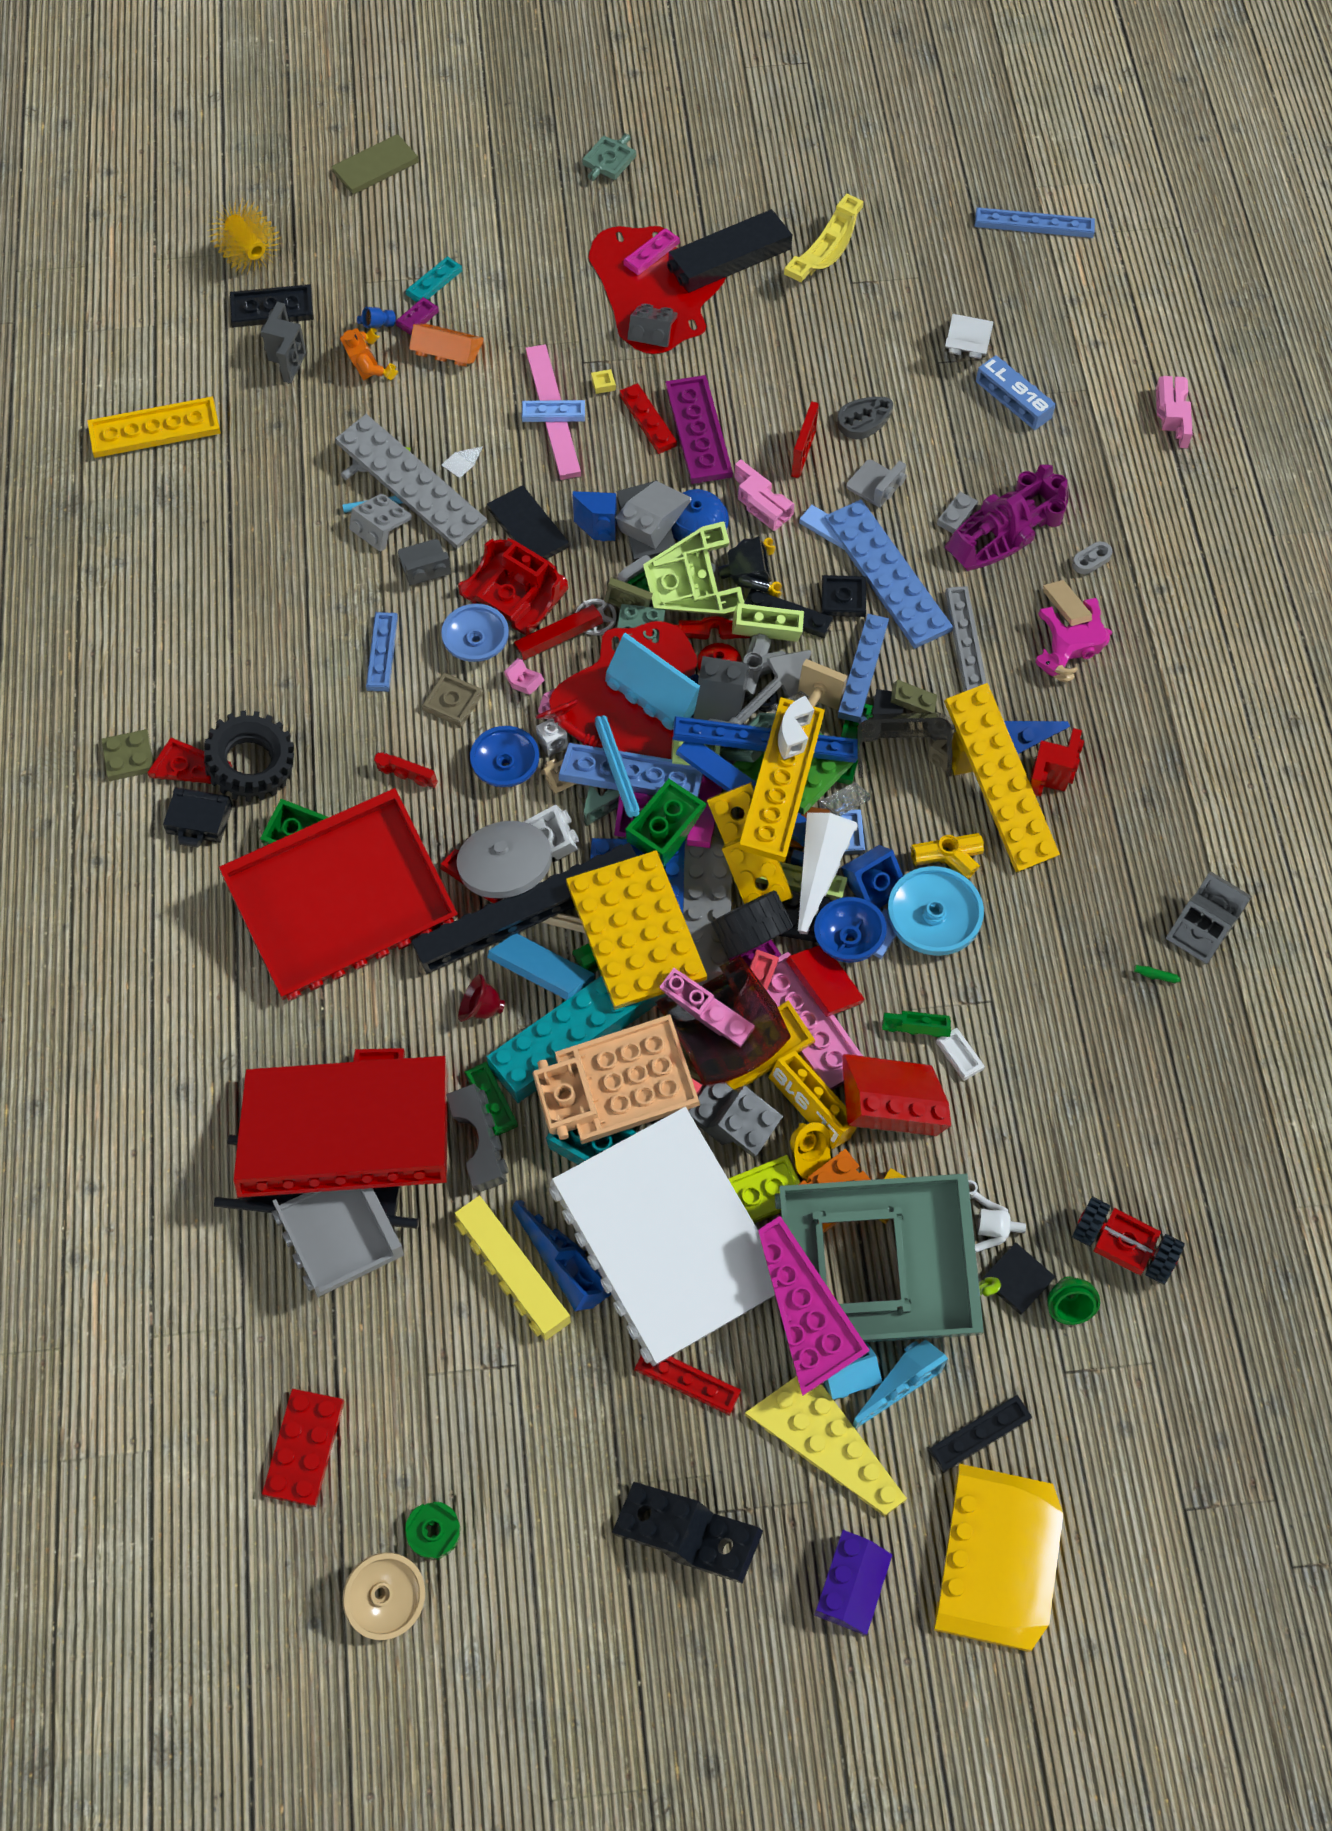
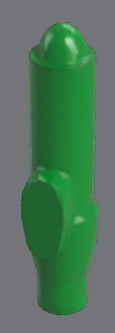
M1134 966L1135 973L1150 979H1159L1174 984L1181 981V978L1174 973L1149 966Z

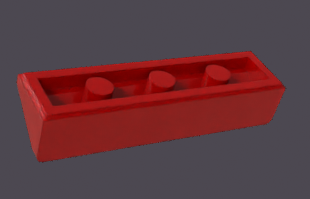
M591 605L514 641V644L524 661L602 624V615L594 605Z

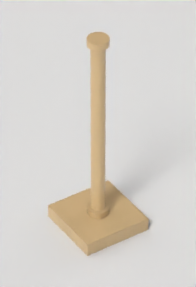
M806 659L802 665L797 694L809 698L808 701L814 707L819 702L839 710L848 676Z

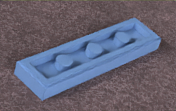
M375 612L366 682L367 691L389 692L398 623L397 613Z

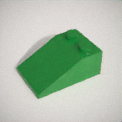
M668 779L625 829L626 840L644 854L657 850L664 867L679 850L707 805L701 799L671 779Z

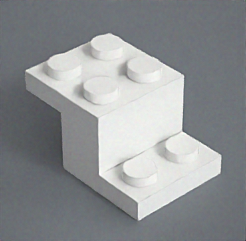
M952 314L945 348L949 349L948 352L951 354L961 355V352L969 353L971 358L981 359L982 356L987 354L993 321Z

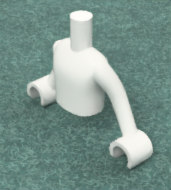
M968 1180L969 1187L973 1190V1192H970V1199L974 1198L989 1209L980 1208L977 1235L993 1237L992 1239L975 1244L976 1252L1004 1243L1009 1237L1010 1232L1025 1234L1026 1223L1011 1221L1007 1208L979 1194L976 1182Z

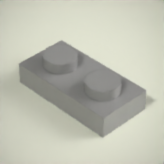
M960 491L939 517L937 525L954 534L976 509L978 501Z

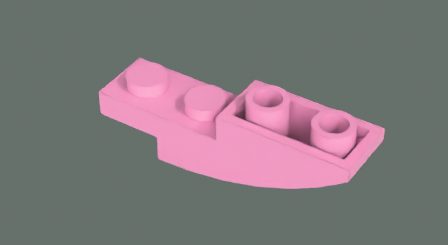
M675 968L672 969L659 987L693 1017L719 1036L723 1035L740 1048L755 1029V1025L715 999L712 993Z

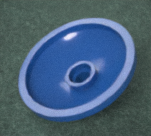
M498 726L483 732L475 740L470 751V762L474 773L483 782L495 787H512L525 782L536 771L540 757L539 748L534 738L526 731L514 726Z

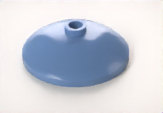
M468 604L455 609L447 616L441 633L445 648L453 656L464 661L480 662L488 660L502 651L508 641L509 628L505 617L497 609L484 604Z

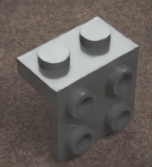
M641 304L630 315L627 340L668 347L671 325L676 320L678 313L673 312V309L667 307L657 309L653 308L651 304Z
M438 539L398 550V556L409 586L451 574L448 553L443 551Z

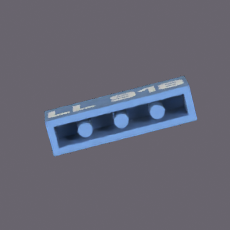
M997 355L978 367L976 382L1033 430L1038 429L1053 417L1056 404L1052 399L1044 395L1035 385L1028 382L1020 373H1017Z

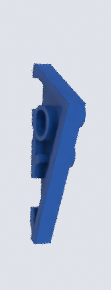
M1004 721L1018 754L1039 744L1041 740L1045 741L1070 727L1068 721Z

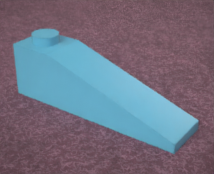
M927 1340L920 1344L918 1341H915L904 1349L906 1353H904L855 1417L852 1424L853 1427L857 1429L940 1374L948 1360L946 1355Z

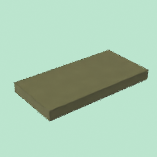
M396 134L331 167L332 172L353 195L418 163L419 157Z

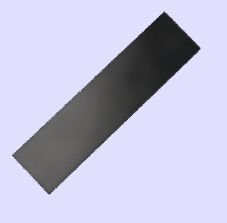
M1017 1394L933 1445L928 1451L941 1472L945 1473L1030 1421L1033 1417Z

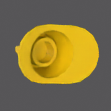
M819 1122L800 1123L791 1135L790 1145L794 1152L796 1170L802 1178L807 1180L812 1173L830 1160L829 1131L824 1124Z

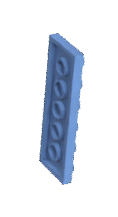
M574 743L568 744L559 772V781L618 790L603 748ZM619 751L633 792L655 795L664 783L671 779L698 797L704 774L691 765L672 764V759Z

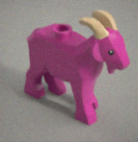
M1097 598L1083 601V604L1092 614V621L1074 626L1069 625L1066 627L1061 622L1058 613H1054L1053 607L1039 610L1038 615L1048 624L1052 632V653L1049 654L1043 649V654L1036 657L1035 663L1048 675L1061 682L1073 680L1075 677L1074 673L1078 670L1077 667L1065 668L1069 659L1080 657L1084 659L1092 658L1109 644L1112 631L1105 628L1101 622V611Z

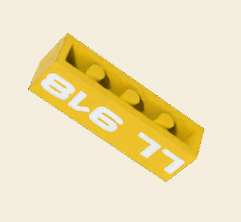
M796 1051L778 1059L768 1078L809 1123L819 1122L826 1126L829 1131V1144L832 1149L850 1140L857 1127L847 1126L846 1106Z

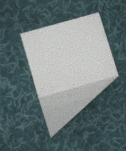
M483 446L455 452L442 466L461 478L475 465Z

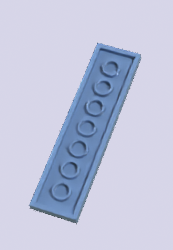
M862 499L825 515L824 519L843 544V549L860 573L866 576L867 583L914 649L952 632L953 626Z

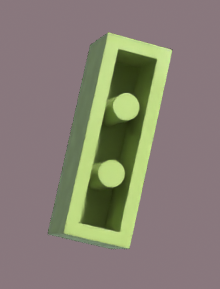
M738 603L733 613L732 634L744 636L763 634L769 639L798 642L803 632L804 611Z

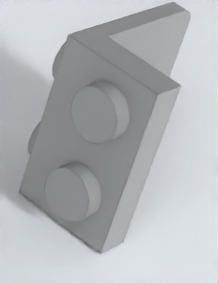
M868 459L847 482L846 488L881 508L892 497L895 490L904 483L907 476L905 474L906 464L898 461L889 470L879 463Z
M379 494L352 508L349 529L378 551L386 549L389 531L410 521L412 515L386 495Z

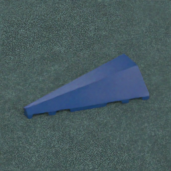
M516 1200L511 1208L574 1311L592 1309L609 1297L611 1292L607 1293L604 1290L600 1281L602 1276L598 1269L594 1270L591 1267L588 1258L585 1256L586 1252L557 1228L552 1231L543 1223L544 1218L540 1214L536 1216L531 1214L525 1208L524 1201Z

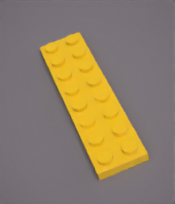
M988 683L945 699L946 708L1015 872L1017 873L1060 855Z
M780 697L738 850L785 862L825 709L812 706L814 713L810 724L801 727L808 737L805 751L783 759L778 747V733L786 710L795 701Z

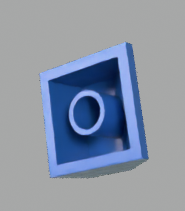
M573 491L574 522L593 540L615 541L617 526L615 518L617 516L616 493Z
M881 845L874 847L841 867L844 877H847V884L854 895L873 903L878 908L888 903L893 887L903 877L893 850Z

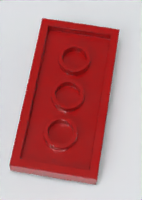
M292 1388L262 1495L264 1497L316 1507L345 1403L344 1399Z

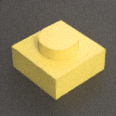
M611 369L591 373L595 394L616 390Z

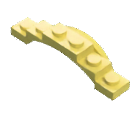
M846 193L836 205L833 216L815 243L800 257H793L784 268V275L802 282L808 274L812 275L816 269H824L836 262L850 241L857 214L863 208L864 201Z

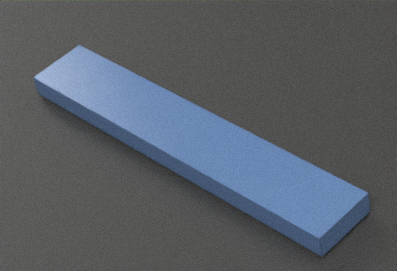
M976 207L975 227L1093 238L1095 218Z

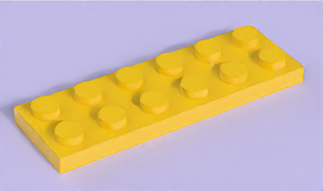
M213 396L87 420L94 458L221 434Z

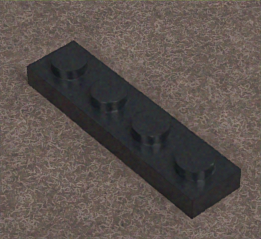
M755 589L750 590L744 602L749 605L804 611L803 631L825 639L833 622L832 616Z

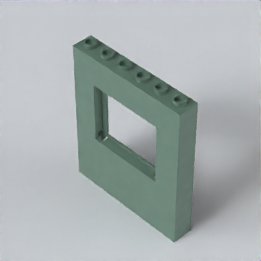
M968 1173L779 1186L780 1193L775 1194L776 1209H781V1218L826 1285L822 1223L894 1219L901 1300L839 1304L865 1343L976 1336L984 1333Z

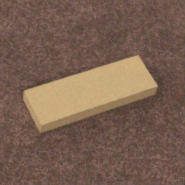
M1064 580L1043 585V592L1071 626L1092 621L1091 612Z

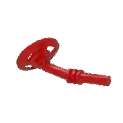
M578 699L535 716L536 719L540 720L554 719L558 726L582 742L583 745L603 748L599 737L595 738V735L590 736V733L585 734L566 720L568 718L566 713L578 703Z

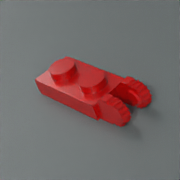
M378 752L375 755L374 762L377 765V769L384 774L394 773L395 776L404 780L409 778L422 787L429 786L435 788L438 783L434 770L394 755L384 754V752Z

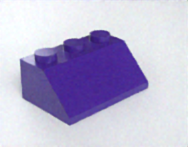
M842 1530L814 1616L867 1636L892 1554L869 1539Z

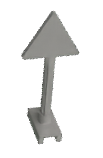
M804 650L768 657L767 662L775 674V678L736 717H732L729 721L711 718L708 721L742 725L780 687H782L787 698L794 701L799 687L802 665L806 659L809 660L811 651Z

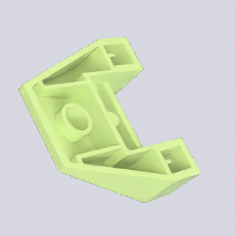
M724 521L701 527L643 564L649 591L653 593L651 599L654 608L726 616L734 613L738 603L745 604L741 587L720 592L717 590L708 551L728 547L729 539Z

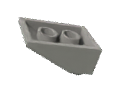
M655 481L628 500L615 518L620 532L656 549L692 499L673 488Z

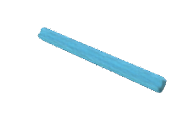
M597 716L595 718V726L626 814L630 818L633 816L637 817L640 809L606 716Z

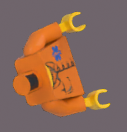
M358 328L347 330L340 337V340L363 381L373 375H384L387 379L392 380L398 373L395 370L396 366L389 363L384 369L383 366L378 365L367 344L368 342L372 345L379 339L380 336L374 334L377 331L375 328H371L367 333L359 331Z

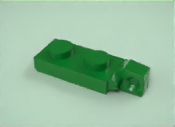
M902 1011V1014L884 1012L882 1030L893 1033L901 1031L912 1035L926 1034L934 1037H950L951 1017L911 1011Z

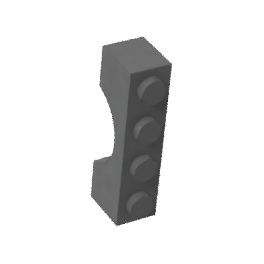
M472 1084L446 1094L453 1118L459 1123L474 1125L478 1132V1148L474 1156L466 1163L472 1187L482 1192L508 1182L506 1174L509 1173L505 1160L500 1157L499 1150H502V1146L498 1136H494L492 1127H495V1122L492 1114L488 1113L486 1109L488 1098L485 1091Z

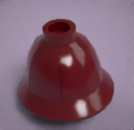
M478 974L472 979L463 996L458 1011L459 1022H464L471 1018L488 1019L496 1013L501 1014L504 1010L505 1001L500 999L498 992L485 981L482 974Z

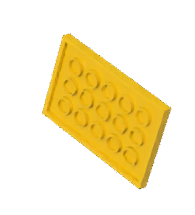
M657 850L566 878V884L614 1010L665 994L659 987L673 968L696 983L707 980L706 971Z

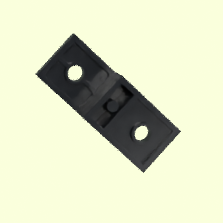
M633 1482L612 1533L617 1537L658 1549L676 1563L743 1584L763 1530L754 1525L714 1514L697 1500ZM647 1510H651L649 1519L642 1521L643 1514ZM733 1542L732 1550L727 1554H723L725 1545Z

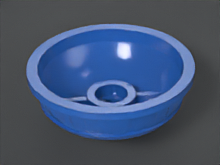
M700 489L683 492V494L691 497L692 500L671 527L675 540L679 542L703 526L723 521L727 530L729 524L728 511L716 495Z
M843 897L831 901L820 910L815 920L814 933L818 945L829 956L841 962L854 963L869 958L880 949L886 938L887 925L883 913L873 903L858 897ZM852 938L854 941H847V939Z

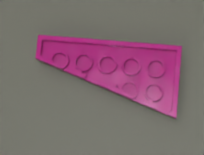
M781 1216L760 1228L758 1233L801 1393L804 1396L867 1354L870 1350Z

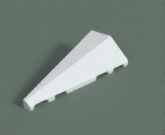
M807 813L798 923L800 934H808L809 926L819 911V905L823 897L826 896L839 869L841 858L850 845L849 841L854 831L858 828L857 822L832 813Z

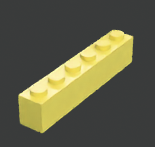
M480 1195L455 1212L457 1221L454 1223L455 1227L462 1236L466 1234L471 1240L469 1245L477 1256L480 1254L486 1260L483 1263L485 1268L492 1276L494 1274L498 1276L501 1281L498 1283L506 1296L512 1295L516 1301L513 1305L521 1316L526 1314L531 1321L528 1325L537 1337L541 1335L546 1341L571 1323L569 1313Z

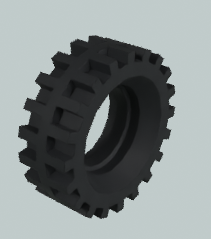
M246 710L240 711L239 717H234L230 713L227 715L226 722L219 719L216 722V729L210 728L208 731V739H205L204 743L205 772L207 776H211V784L213 786L217 784L220 786V793L223 795L229 791L232 793V799L235 800L238 799V796H245L246 802H251V797L258 796L259 801L265 800L266 793L269 792L274 796L277 794L278 787L283 789L286 786V779H290L292 775L294 743L290 742L291 735L289 731L283 732V724L280 721L276 724L272 723V716L267 715L266 718L259 717L260 712L254 711L253 716L246 715ZM242 743H255L264 747L269 752L271 762L262 772L243 774L234 770L229 765L227 755L230 749Z

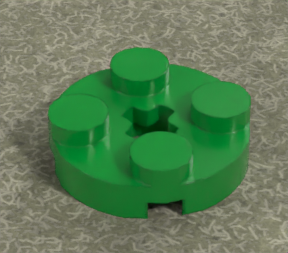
M442 1502L422 1504L411 1512L406 1521V1538L410 1548L418 1556L425 1559L439 1560L448 1555L458 1544L461 1526L456 1513L448 1505ZM436 1523L439 1525L438 1531L440 1533L438 1536L433 1535L430 1538L427 1536L429 1532L426 1527L428 1525L434 1526Z

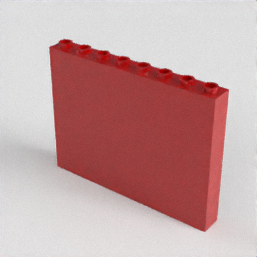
M396 788L219 866L224 882L282 1000L286 998L288 1001L294 1000L302 995L301 991L308 988L311 991L323 986V981L331 977L333 980L339 979L346 975V970L353 967L355 970L366 966L368 964L367 961L374 957L377 960L382 959L390 954L389 950L396 947L399 950L411 945V940L419 935L430 933L445 923H452L458 917V913Z
M432 1056L246 1069L233 1179L237 1198L447 1183L446 1094L448 1072L446 1057Z

